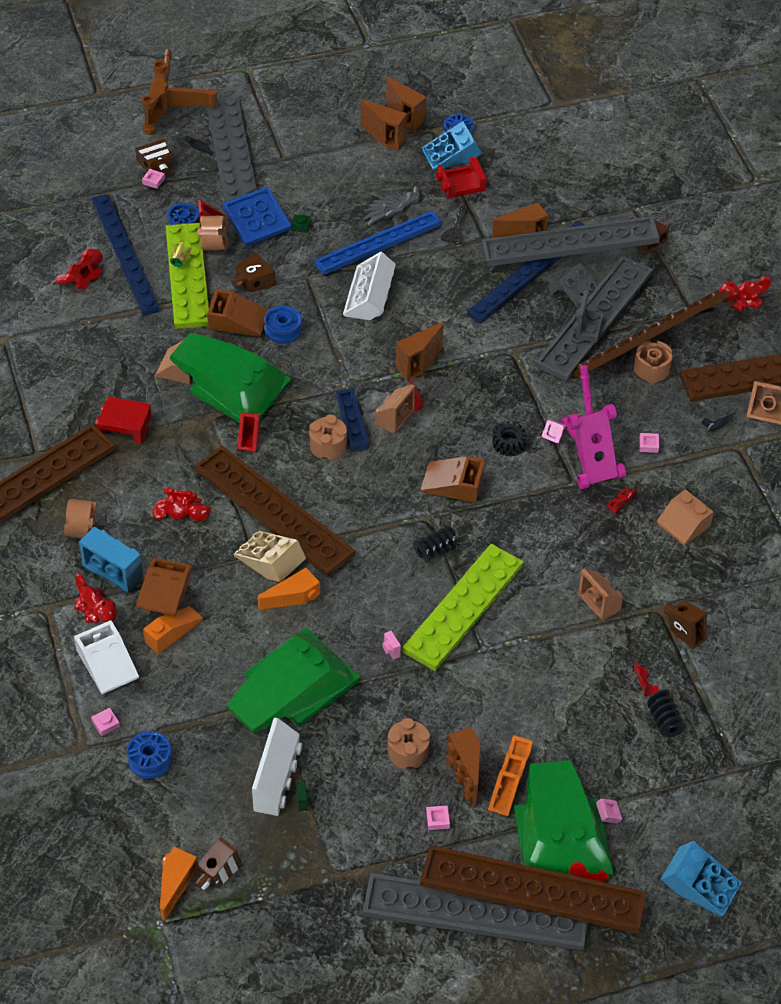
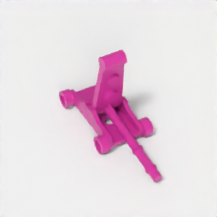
M583 365L580 367V378L582 379L586 415L571 414L560 419V423L566 425V431L575 440L577 445V454L583 470V474L577 475V483L580 489L589 488L590 484L611 478L622 479L626 477L624 465L622 463L616 464L609 420L617 417L615 406L613 404L605 405L604 409L593 413L590 375L588 373V366ZM598 451L603 452V458L600 461L594 459V455Z

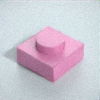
M149 169L142 178V184L158 189L165 179V173Z
M548 419L542 437L559 444L561 443L566 425Z
M640 433V452L658 453L659 434Z
M392 631L384 633V642L382 643L386 654L389 653L393 660L399 658L401 651L400 643Z
M110 708L91 717L101 736L120 727L119 721Z
M601 798L596 802L602 822L617 824L622 821L617 801Z
M448 806L426 807L428 830L450 829Z

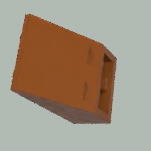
M387 77L386 104L391 109L407 113L406 129L412 132L416 131L426 122V96Z
M364 99L361 100V126L380 144L398 151L406 140L407 113Z
M535 203L494 218L492 238L547 231L549 215L539 203Z
M215 289L207 314L208 329L261 337L265 325L264 318L268 309L235 292Z
M443 322L396 342V368L407 381L422 375L442 350Z
M465 456L429 462L420 492L476 503L484 477L485 460Z
M153 557L147 569L136 608H141L145 611L161 612L165 615H176L190 586L192 565Z
M471 726L448 735L445 759L447 765L454 770L456 782L462 785L466 801H470L474 808L476 807L480 741Z

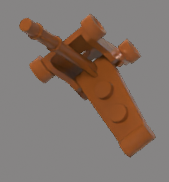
M170 49L165 50L164 61L157 60L153 63L155 76L149 94L142 97V106L145 108L143 132L146 135L156 133V123L161 116L166 114L168 107L208 106L213 108L217 106V91L215 89L201 90L168 87L170 60L172 58Z

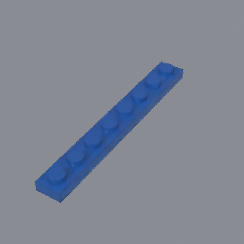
M433 211L427 212L315 260V266L323 275H326L441 226V220Z

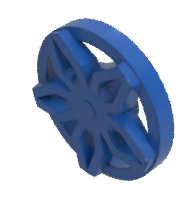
M457 113L445 118L444 131L447 132L464 121L467 127L471 126L469 130L472 133L474 121L466 115Z
M178 203L168 210L167 218L170 225L197 223L199 220V210L190 203Z

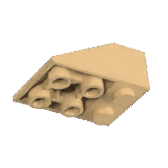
M263 531L253 534L252 538L241 545L239 550L234 553L236 558L262 576L277 582H282L306 559L298 540Z

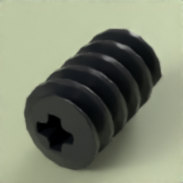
M446 525L445 528H440L439 531L426 535V537H421L419 541L415 540L413 542V547L418 557L424 558L427 562L430 561V555L435 559L437 553L443 555V549L449 552L450 546L453 549L457 547L455 533L449 525Z
M669 690L657 691L649 697L647 706L653 715L658 729H660L661 735L672 737L683 732L686 725L682 723L683 719L679 716L680 712L676 710L677 706L673 703Z

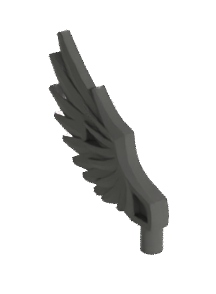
M416 186L413 188V192H403V194L395 192V194L391 193V195L379 197V200H374V203L369 204V208L365 210V213L368 215L364 220H370L368 227L384 218L388 219L393 215L403 213L407 206L418 203L420 200V188Z

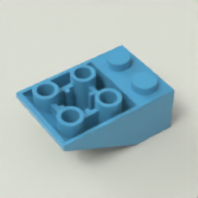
M464 121L422 147L433 170H437L440 164L443 168L468 163L471 157H478L482 154L481 149Z
M695 841L679 847L660 879L678 895L721 917L724 916L742 884L739 879Z

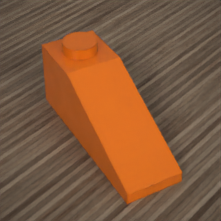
M304 568L258 595V608L266 610L301 605L310 600H315L320 595V582L307 568Z
M190 606L178 610L176 615L158 617L143 629L145 643L159 655L203 621V617Z
M173 847L171 852L167 853L162 861L160 912L161 919L163 920L167 919L198 869L197 857L176 847Z

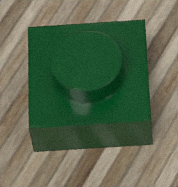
M294 214L291 231L308 233L311 216Z
M305 781L297 782L298 811H307V802H311L310 789H306Z

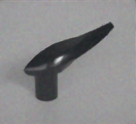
M190 136L185 137V141L194 149L206 152L211 156L213 155L211 149L204 142Z
M736 412L713 422L708 418H704L702 424L708 427V430H717L726 425L736 415Z

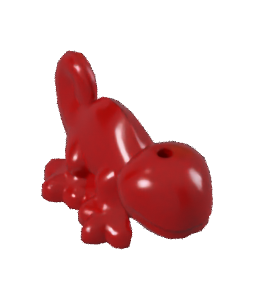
M98 249L84 250L81 254L82 259L76 264H71L67 274L58 275L55 282L63 285L77 282L76 287L78 289H86L90 280L100 278L101 268L97 266L103 259L102 253Z
M764 276L758 283L747 281L738 286L734 282L728 281L722 284L718 291L721 293L726 290L729 297L722 301L737 299L732 304V308L738 311H742L743 308L746 309L747 306L759 308L763 304V300L758 297L769 288L771 278Z
M164 488V493L168 497L158 501L152 512L153 517L157 520L165 518L168 513L173 519H181L189 515L192 521L203 522L210 516L211 508L208 505L199 504L202 499L197 498V493L188 490L179 491L172 488Z
M77 573L75 581L80 598L75 599V610H81L85 613L87 623H98V619L104 623L110 620L114 621L117 616L114 601L105 599L103 590L89 586L83 575Z

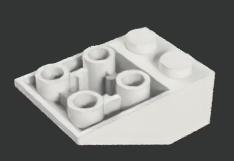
M111 620L74 636L76 650L101 694H105L139 678L122 638Z

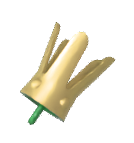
M184 242L179 244L176 254V244H174V253L170 259V263L174 267H182L185 259L190 255L191 247L181 255Z

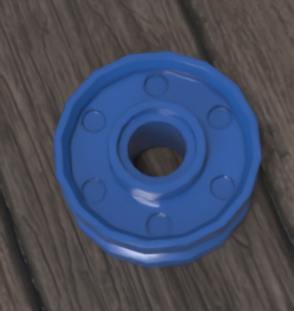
M275 306L265 314L264 331L270 340L282 344L291 343L301 335L302 318L296 309L290 306Z
M154 731L143 732L132 738L127 746L128 765L131 771L145 779L156 778L167 772L172 764L171 745L168 739Z

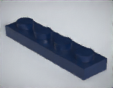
M354 389L336 391V400L342 422L347 428V440L350 451L369 448Z

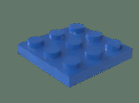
M268 186L222 203L224 212L245 247L291 230L290 222Z

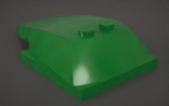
M189 333L170 355V360L179 369L193 377L192 381L195 384L190 389L191 395L239 423L241 412L260 414L261 419L291 381L290 377L286 376L275 365L262 357L232 343H226L202 335Z
M304 628L245 672L247 680L227 704V709L253 734L272 726L274 718H289L297 727H300L360 682V676L310 630Z
M570 760L533 763L529 766L525 805H514L522 864L570 875L569 868L574 862H581L588 872L599 873L600 870H603L609 874L607 878H612L613 870L604 824L596 804L599 799L587 798Z

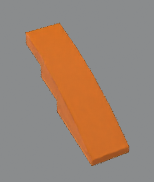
M513 735L502 769L499 772L488 811L509 817L532 750V740Z

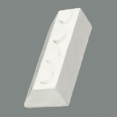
M382 251L357 265L343 312L345 317L371 320L381 316L384 312V305L396 264Z
M278 718L273 719L252 787L253 810L279 816L280 809L285 808L287 799L285 792L291 788V772L295 773L297 767L296 755H300L302 750L299 734Z

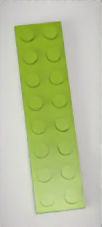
M200 223L166 225L175 329L208 326L207 314L209 307L203 249H201L202 240L198 237ZM184 242L181 255L190 247L192 250L182 267H174L170 263L174 253V244H176V254L179 244Z
M490 544L402 647V652L436 671L520 571L524 561Z

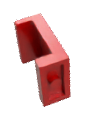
M476 157L469 159V166L444 170L441 164L438 165V171L435 173L436 180L440 181L441 190L443 193L445 192L448 199L486 191L487 178Z
M108 396L106 402L102 404L100 417L96 418L95 427L102 433L105 430L131 434L134 437L135 443H142L152 418L151 404Z

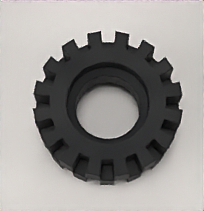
M507 421L506 425L504 422L500 423V426L497 425L496 429L493 430L492 440L495 451H500L501 455L506 453V456H509V454L515 456L516 452L519 455L526 446L527 433L525 428H521L522 425L520 424L516 426V422L510 424V421ZM504 437H513V438H515L516 440H514V441H507V440H504L503 438H504Z

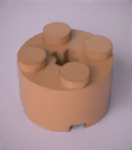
M201 216V227L198 228V237L202 239L201 249L203 251L227 250L229 245L227 217Z
M651 341L643 342L637 348L634 372L649 384H656L658 381L664 380L669 375L671 369V348L660 341H657V343H651Z
M327 415L310 424V450L316 457L321 459L322 457H328V460H333L344 454L347 446V428L341 420L337 419L334 415Z
M79 499L68 500L64 537L82 539L93 528L96 519V502Z
M405 718L395 724L388 733L387 749L390 761L402 769H407V767L418 768L427 761L430 733L426 727L410 718Z

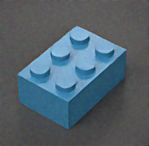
M93 527L79 541L83 566L125 592L129 593L143 579L140 553L136 549H131L124 545L121 540L109 536L106 531Z

